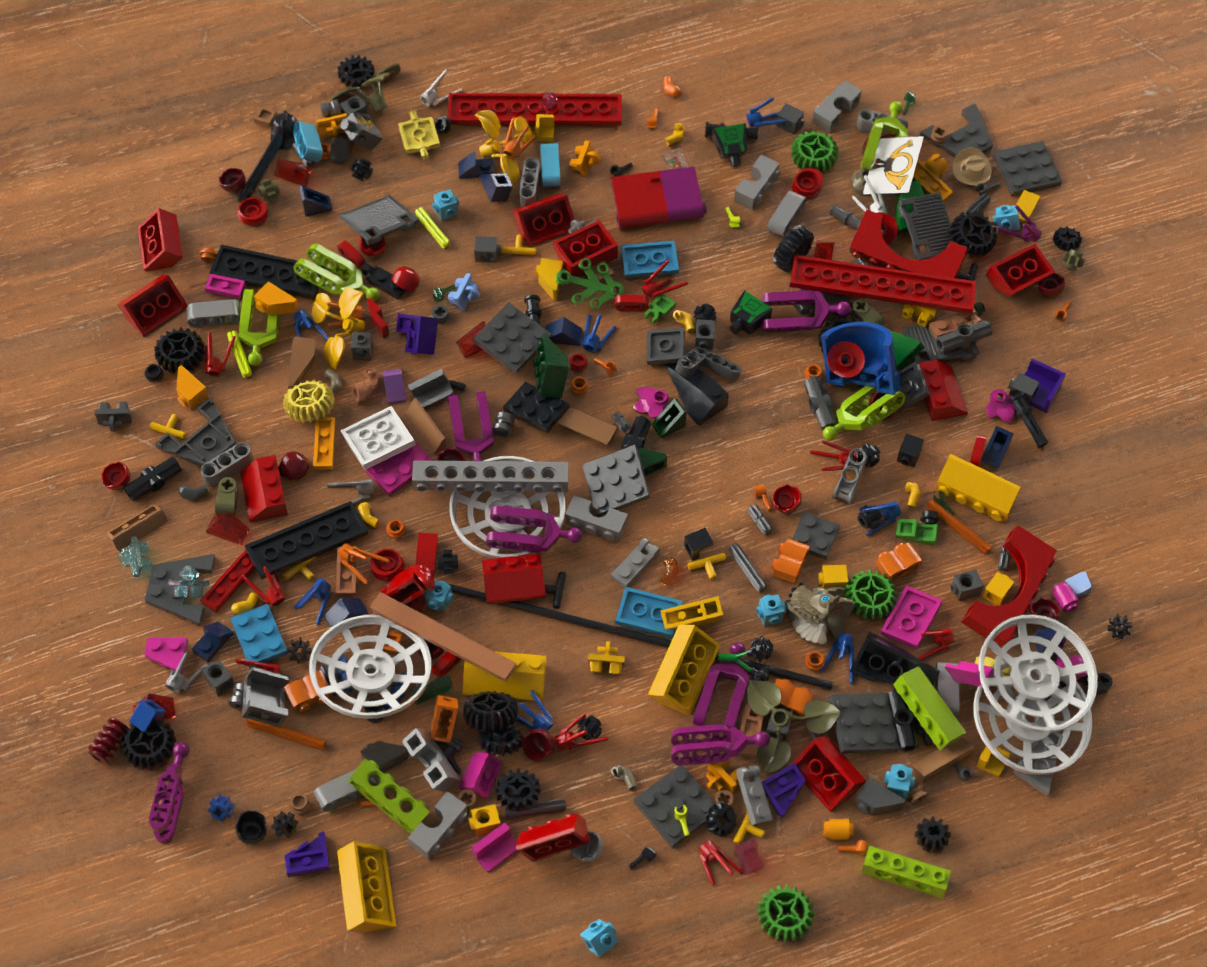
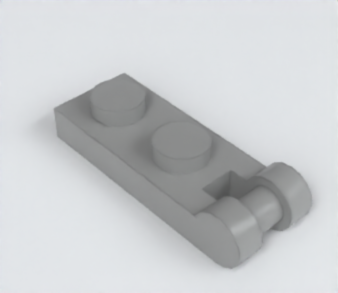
M643 538L639 545L611 574V579L624 588L628 587L659 554L660 548L656 545H651L648 539ZM644 550H646V551H648L649 553H648L647 555H645V554H643L642 552H643Z
M752 765L749 768H738L736 774L751 825L772 821L773 818L760 779L759 766Z

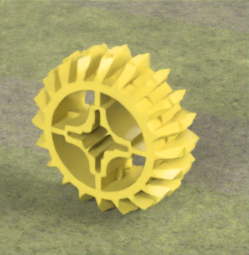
M307 380L305 383L300 382L297 386L293 385V389H288V393L284 394L283 405L285 412L291 420L295 419L296 422L302 421L303 423L309 421L311 423L312 420L318 421L320 417L325 418V414H330L335 399L333 391L327 383L323 384L322 381L316 382L315 380L308 382Z

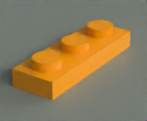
M320 417L318 421L316 420L314 470H333L335 417Z

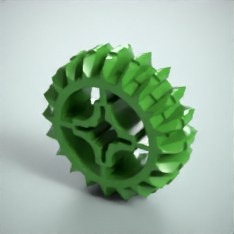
M812 130L811 133L806 131L804 135L800 134L798 138H795L791 148L793 163H797V168L802 167V170L814 168L822 173L826 169L830 170L831 166H834L838 159L839 149L836 141H833L832 136L827 137V133L821 134L820 131L815 133Z
M869 569L867 574L861 571L859 575L854 574L853 579L848 580V585L845 586L846 593L844 598L853 599L854 603L851 612L856 611V617L863 615L864 620L867 617H870L872 621L875 617L881 620L883 615L887 617L889 612H892L895 607L894 605L897 603L896 597L898 592L896 591V584H891L892 579H885V573L879 575L878 570L872 573ZM882 600H885L883 603L875 605L877 602H882Z
M788 884L785 885L784 889L778 885L776 891L772 888L769 889V895L763 894V900L759 901L760 908L757 910V914L760 917L758 922L764 923L762 925L763 930L769 929L768 936H771L773 933L776 934V941L781 936L784 942H787L788 937L794 942L796 935L802 938L804 936L803 932L808 933L810 931L809 926H812L814 920L811 919L815 917V912L811 911L814 908V904L809 903V896L803 897L804 890L799 893L796 892V886L789 890ZM780 900H790V901H789V902H782V901H780ZM797 905L802 910L803 919H800L799 915L795 912ZM770 907H772L774 909V912L777 914L775 922L772 920L769 914ZM789 910H790V914H789V915H788V913H787V916H786V915H783V917H782L783 911H784V913H785V911H789ZM790 924L792 927H783L782 925Z

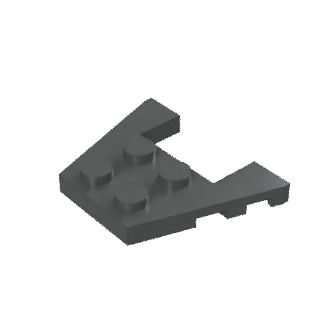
M975 103L962 110V115L970 124L947 135L945 142L936 143L931 139L934 125L920 132V137L924 136L923 139H929L934 146L942 147L946 150L947 154L954 158L960 151L966 148H977L983 153L993 148V143Z
M208 398L197 408L198 412L209 420L205 425L182 444L167 433L155 443L156 448L203 466L235 446L236 442L211 398Z
M210 554L153 565L145 602L201 626L204 612L203 606L184 604L191 573L212 574L215 555Z

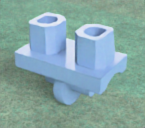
M466 273L464 278L456 279L455 287L457 292H450L448 295L450 303L457 305L459 310L463 311L469 301L478 299L480 296V292L477 289L478 285L472 280V275Z

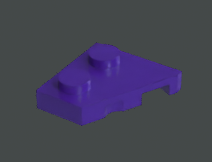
M795 763L762 781L765 795L780 818L785 815L806 781Z
M325 832L319 833L318 838L310 843L306 841L298 849L292 850L285 855L288 878L330 870Z

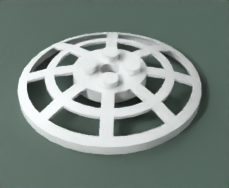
M499 456L484 460L535 462L516 456ZM452 491L450 498L452 526L462 542L470 549L490 558L534 554L533 552L498 554L499 549L491 548L490 552L473 545L464 535L475 532L478 537L486 542L487 536L480 530L489 526L497 532H516L517 534L527 535L523 530L524 525L492 521L490 519L491 508L493 506L531 509V505L540 501L542 511L548 513V504L545 497L551 492H534L535 494L527 499L525 495L515 491H505L502 493L490 491L492 495L486 503L476 501L482 492L475 491L471 498L461 495L458 491ZM563 492L556 493L560 504L559 517H554L560 529L566 512ZM457 502L468 506L467 516L470 526L459 528L456 519ZM473 509L485 511L486 520L475 523ZM537 527L530 535L537 536L544 527Z
M361 615L339 622L320 637L311 653L309 673L317 695L332 709L355 718H381L404 710L421 696L430 679L431 656L423 638L380 615ZM361 625H381L379 636H362L354 639L349 630ZM389 627L405 633L415 643L405 650L399 643L387 638ZM342 633L346 643L337 649L332 658L320 654L333 637ZM376 642L375 649L361 650L358 644ZM384 645L393 647L400 654L391 658L383 651ZM351 649L354 655L349 659L348 663L338 661L344 652ZM418 650H421L425 661L424 676H413V664L410 656ZM405 660L407 675L395 674V665ZM317 661L329 666L328 677L330 686L319 687L316 678ZM335 668L346 671L347 680L337 683L334 676ZM369 668H373L376 670V672L372 674H368L365 671ZM392 682L404 683L393 695L387 690ZM410 683L422 684L417 693L400 705L395 700L407 690ZM352 686L360 692L357 699H354L342 690ZM336 692L343 700L354 704L352 710L342 708L330 701L325 695ZM379 692L384 698L378 701H365L368 693ZM388 703L392 708L374 713L360 712L363 706L376 707Z
M1039 615L1013 617L998 625L986 638L981 648L979 676L984 692L995 709L1017 726L1036 732H1056L1074 725L1091 708L1097 691L1096 666L1085 643L1064 624ZM1026 624L1043 625L1057 632L1051 641L1038 636H1027ZM1017 625L1019 637L1009 641L1001 649L993 639L1003 630ZM1063 637L1067 638L1078 650L1084 661L1083 664L1073 666L1065 652L1058 647ZM1029 642L1038 643L1047 648L1043 654L1031 652ZM1021 644L1023 654L1016 660L1006 653L1013 646ZM988 647L997 655L994 664L995 678H985L984 658ZM1054 652L1060 657L1066 668L1058 669L1050 659ZM1002 660L1011 666L1009 677H1000ZM1087 671L1088 692L1084 702L1073 697L1076 688L1075 674ZM1031 672H1036L1039 675V680H1034L1031 677ZM1060 677H1069L1067 693L1058 689ZM1003 685L1014 686L1019 693L1015 701L1007 694ZM988 686L998 687L1003 698L1012 706L1009 713L995 700ZM1052 694L1063 700L1052 709H1048L1045 701ZM1026 698L1037 701L1040 711L1024 708L1022 705ZM1068 704L1080 708L1073 718L1061 725L1056 726L1051 716L1062 711ZM1019 711L1030 716L1043 717L1048 727L1033 726L1016 719Z
M1004 661L1000 665V677H1004L1001 670L1011 667ZM1031 672V677L1034 680H1038L1037 673ZM1060 677V679L1067 685L1065 688L1062 689V691L1067 693L1069 688V677ZM1076 682L1074 695L1077 699L1085 702L1086 695ZM981 685L978 686L974 699V719L977 730L987 748L1007 766L1027 774H1053L1071 766L1087 748L1092 732L1091 709L1083 716V723H1075L1063 729V739L1060 747L1048 746V744L1053 743L1048 737L1051 732L1030 731L1010 722L995 709L991 702L990 705L979 702L983 687ZM1003 685L1007 694L1015 701L1017 697L1010 688L1013 685ZM998 689L993 695L996 701H998L1001 695ZM1052 694V697L1046 701L1048 709H1052L1057 703L1059 705L1063 700ZM1026 698L1022 705L1024 708L1040 711L1037 701ZM1009 704L1005 711L1009 713L1012 706ZM1067 706L1062 710L1064 721L1055 720L1054 715H1051L1056 726L1071 719ZM979 710L989 714L990 724L996 736L991 741L987 738L981 725ZM1020 711L1016 719L1033 726L1048 727L1043 717L1033 716V723L1027 721L1026 714ZM995 716L1005 718L1008 729L1002 734L997 727ZM1070 730L1083 731L1077 750L1069 758L1060 749L1067 742ZM1013 735L1022 740L1023 751L1015 748L1006 740ZM1041 741L1049 750L1042 753H1032V743ZM1002 744L1012 753L1023 757L1024 767L1008 760L997 751L996 747ZM1053 754L1062 762L1059 766L1050 769L1034 770L1032 768V759H1043Z

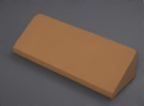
M414 398L406 411V417L433 454L446 449L444 435L420 402Z
M572 407L558 421V424L606 445H611L618 429L614 425Z
M155 503L108 531L106 536L114 547L120 551L168 520L163 510Z
M961 737L956 743L941 751L939 749L912 764L911 767L920 780L924 782L954 763L971 755L974 751V746Z

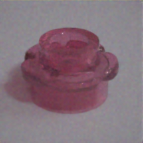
M545 92L541 101L545 107L552 108L558 104L557 96L554 93Z

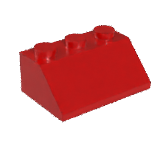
M563 193L512 210L517 228L527 246L569 232L568 230L571 228L570 222L574 220L568 196Z
M158 208L138 226L144 271L170 268L183 258L177 215Z
M600 220L553 242L559 261H563V270L576 277L585 274L584 270L579 267V262L584 258L591 261L590 267L604 260L608 263L618 258V244ZM582 262L584 267L588 266L587 262Z
M1035 243L991 265L985 276L995 290L1012 296L1055 274V271Z
M169 275L159 276L117 304L126 319L142 336L188 306Z
M939 360L918 363L930 393L929 396L924 398L931 421L968 415L952 366Z
M276 455L257 458L240 472L250 523L288 515Z
M540 553L482 560L487 604L546 597Z
M828 736L815 738L792 763L796 764L806 780L805 784L829 812L852 797L866 782Z
M572 813L560 820H550L542 826H531L527 828V831L520 832L516 850L533 862L589 844L586 820L579 814Z

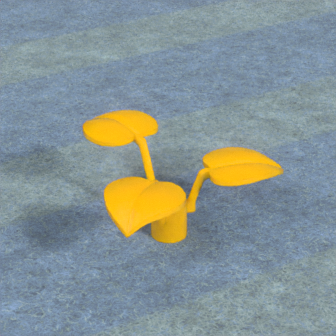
M480 111L476 116L491 138L480 146V154L485 159L500 157L504 174L507 173L513 187L520 177L519 167L512 157L508 158L507 154H498L505 140L502 142L493 141L500 135V121L493 111ZM519 116L514 120V126L518 134L510 137L509 142L518 138L524 128L529 126L525 118ZM530 126L521 140L523 144L534 136Z
M352 288L345 289L340 296L339 307L341 317L328 312L331 306H327L326 303L331 302V299L325 293H319L316 296V301L312 307L314 322L320 324L328 315L343 321L342 327L347 331L336 334L335 338H328L325 344V360L334 370H337L345 348L342 336H352L353 332H363L365 329V322L363 320L352 317L364 293Z

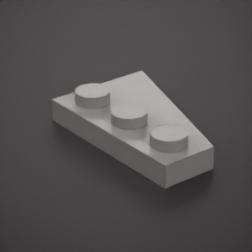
M1057 731L1051 732L1048 737L1053 743L1048 744V746L1060 747L1063 735ZM1041 741L1032 743V753H1042L1049 750ZM1053 754L1043 759H1032V768L1034 770L1053 768L1056 765L1057 757ZM1023 757L1018 763L1022 767H1024ZM1013 770L1012 773L1048 796L1054 773L1034 775Z

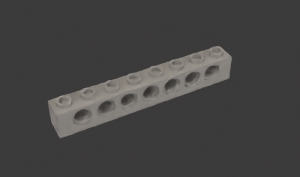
M413 461V490L420 492L428 490L439 492L496 491L499 493L505 491H515L517 493L524 491H534L536 493L568 492V462Z

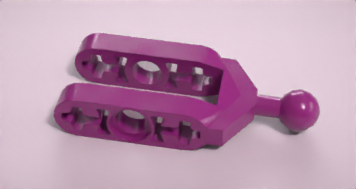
M805 290L764 293L762 295V302L768 306L815 303V317L766 319L762 321V331L789 332L821 329L830 313L846 316L851 311V305L848 302L842 301L838 305L829 306L820 291Z
M486 391L476 392L483 438L465 440L458 395L448 396L456 449L473 456L474 461H483L481 460V454L494 445Z
M493 506L490 514L492 521L505 524L546 527L545 537L491 531L487 533L486 545L496 549L533 553L547 552L559 538H567L572 543H578L581 541L583 534L578 528H572L569 531L560 530L554 516L541 510Z
M735 642L730 647L731 654H739L746 650L745 646L740 642ZM724 662L711 666L695 712L694 725H704L719 676L737 681L724 725L728 728L735 727L750 679L748 674L736 662Z
M724 724L676 728L671 733V743L674 746L671 751V759L678 766L725 762L730 757H737L746 748V745L756 744L758 747H767L771 738L768 733L763 731L758 732L755 736L746 737L745 734L735 727L728 728ZM719 732H723V737H719ZM698 734H703L706 736L702 740H698L695 738V736ZM723 749L724 754H720L719 750ZM698 750H704L707 752L705 755L702 756L696 754Z
M179 742L174 746V763L169 765L166 772L159 778L149 815V824L154 830L156 840L162 844L169 843L174 837L184 799L182 762L183 758L189 754V746L183 742ZM167 829V832L169 834H165L164 837H161V834L159 832H163Z

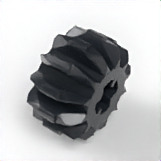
M933 816L930 821L924 818L922 823H918L915 837L919 838L917 845L924 844V851L930 848V851L934 853L937 848L941 852L944 848L943 846H948V838L951 837V832L947 831L949 828L948 824L942 825V818L937 822Z

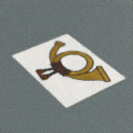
M924 136L884 138L879 140L875 158L868 174L875 194L909 193ZM867 183L865 184L863 194H871Z

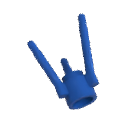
M773 97L757 107L749 109L750 113L746 114L750 127L755 126L756 128L786 122L785 119L763 122L765 119L776 117L779 112L765 116L757 112L774 100Z
M302 309L294 314L295 323L293 325L296 329L297 337H302L300 328L311 329L312 324L328 340V335L314 322L312 316H309L306 310Z
M601 314L598 315L590 334L591 315H587L582 347L591 353H595L597 350L600 351L603 344L616 329V326H613L600 341L596 331L602 317Z
M896 501L874 505L875 507L862 510L863 513L881 511L883 518L888 519L867 532L866 536H870L889 523L896 521L895 517L901 514L899 504Z
M318 579L294 608H302L312 596L319 600L324 598L316 620V624L319 625L327 601L331 596L329 592L331 589L330 584L323 579Z
M838 635V639L833 642L832 649L825 660V665L820 671L822 673L825 671L836 650L840 653V660L843 659V655L849 653L850 684H854V673L850 669L854 663L855 646L852 645L854 639L851 635Z
M531 690L530 693L544 716L542 714L537 716L524 703H520V706L534 719L532 723L535 725L520 716L517 717V721L533 730L539 728L549 731L554 725L551 721L553 717L547 712L535 692Z

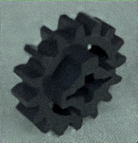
M351 55V59L346 57L345 62L341 61L340 66L337 67L338 79H340L341 83H345L346 87L352 85V87L358 86L361 88V85L375 74L374 65H372L371 60L367 61L366 56L362 59L360 55L357 58Z
M515 726L508 729L502 728L501 731L494 730V732H485L483 730L479 732L478 745L481 746V750L486 749V753L493 752V755L498 753V755L502 756L508 753L511 755L512 751L518 752L519 748H522L523 734H520V729L515 730Z
M517 769L516 773L509 770L508 776L502 774V780H497V786H495L497 801L501 802V806L507 804L508 810L512 809V807H515L516 811H519V807L527 810L528 804L534 806V800H539V780L535 779V774L528 775V770H525L523 773L520 772V769Z

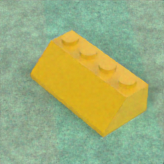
M950 454L935 490L941 495L955 499L958 503L967 505L979 513H984L996 521L1005 523L1015 506L1021 487Z
M679 625L648 695L663 706L690 715L721 645L695 625Z
M496 652L516 663V668L506 682L467 661L464 662L462 696L472 697L473 694H479L480 692L496 691L497 693L504 692L505 695L509 694L518 701L535 702L530 693L533 690L543 703L547 668L546 656Z
M353 841L339 849L337 853L347 931L368 933L395 928L396 919L386 848Z

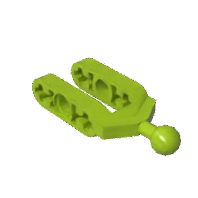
M894 101L890 104V117L875 119L870 131L861 168L871 169L882 130L897 135L896 138L908 137V130L897 119L898 114L903 111V105L899 101Z
M312 244L306 251L307 257L316 264L301 258L294 265V271L298 276L332 294L341 295L345 289L352 288L363 292L367 299L371 298L374 302L380 297V292L377 288H367L362 285L361 270L357 269L354 263L319 244ZM318 265L325 266V268L328 269L329 271H327V270L321 268V267L318 266ZM333 273L341 276L342 278L348 279V281H343L340 277L334 275Z
M244 289L239 339L253 348L252 353L248 356L249 364L251 366H259L263 360L260 349L277 342L281 314L271 316L268 314L267 333L251 332L255 290Z
M863 387L841 404V407L836 411L839 423L834 427H826L823 430V437L827 441H833L836 439L838 432L843 429L863 430L864 428L875 426L904 404V393L897 391L894 395L886 394L868 406L870 398L877 392V387Z

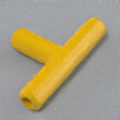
M517 235L515 247L502 246L501 254L536 255L537 249L523 247V236Z
M172 414L166 426L151 422L149 428L164 434L169 433L171 436L180 439L186 438V432L173 429L179 419L176 414Z
M720 553L690 562L687 566L689 570L705 566L709 579H715L717 575L712 564L726 560L725 553Z
M317 556L291 567L283 574V577L289 580L300 571L308 580H313L315 574L306 566Z
M748 812L733 840L735 845H741L747 832L760 838L764 837V830L751 825Z

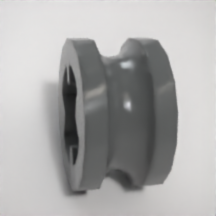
M436 305L432 309V317L438 318V323L440 324L446 322L449 317L448 309L444 305Z

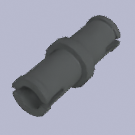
M836 204L830 209V215L841 220L844 225L848 224L858 229L861 219L854 216L851 211H845Z

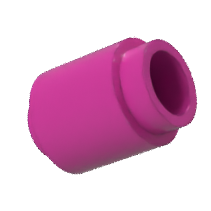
M1062 582L1053 588V596L1063 612L1067 611L1070 613L1078 608L1080 601L1070 585Z

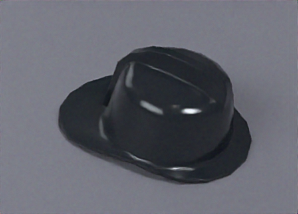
M284 110V113L278 114L274 118L271 129V140L275 134L283 136L284 141L279 148L281 150L290 149L293 147V143H296L293 128L298 120L288 113L287 110Z

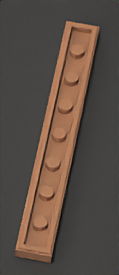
M382 592L378 594L369 607L370 611L504 682L508 680L516 668L515 662Z

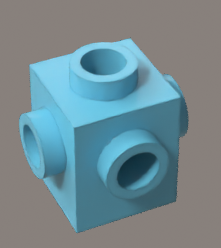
M450 189L434 195L432 206L435 213H438L441 221L458 215L457 206L459 205V200L456 195L452 194Z
M1015 205L996 208V215L993 216L994 226L1010 231L1020 230L1019 213Z
M434 580V590L431 592L426 588V592L423 595L426 600V607L445 613L448 605L452 603L454 594H452L451 586L448 583Z
M779 594L766 595L759 599V606L756 607L758 618L762 620L763 626L783 622L786 606L784 601L780 600Z
M892 764L891 770L886 771L884 783H888L887 789L906 799L909 788L913 789L915 777L911 776L913 769L903 764Z
M600 919L592 922L580 934L589 951L598 957L610 951L619 941L615 935L616 929L610 922L605 923Z

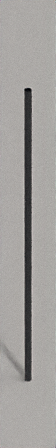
M450 584L452 593L486 601V594L484 592ZM519 601L495 603L669 648L672 642L671 640ZM717 653L715 660L719 661V654L722 653ZM739 658L749 667H754L757 670L767 666V672L771 675L832 690L833 682Z

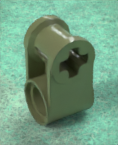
M858 299L854 302L851 318L855 322H870L884 326L883 317L866 300Z
M225 477L220 480L215 501V514L236 515L238 490L233 478Z

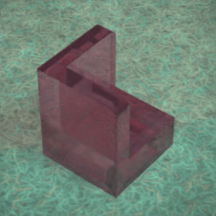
M755 838L735 846L734 854L744 875L763 868V863L757 853L758 844Z

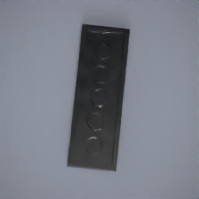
M222 244L210 270V274L244 280L246 285L262 288L269 281L288 294L315 299L319 286L295 273L294 265L298 260Z
M350 501L245 545V551L262 580L267 578L263 570L264 566L267 567L271 575H274L340 547L345 543L347 544L368 535V529Z

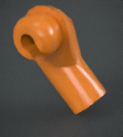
M666 76L664 78L665 93L673 97H680L682 90L672 84V77Z

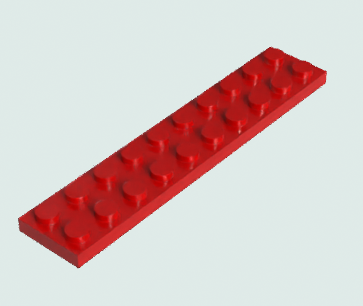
M449 93L448 118L451 124L482 125L476 114L483 110H491L497 115L500 125H510L512 118L519 116L525 118L529 125H536L537 114L554 115V125H622V94Z
M795 255L790 287L973 314L976 281Z

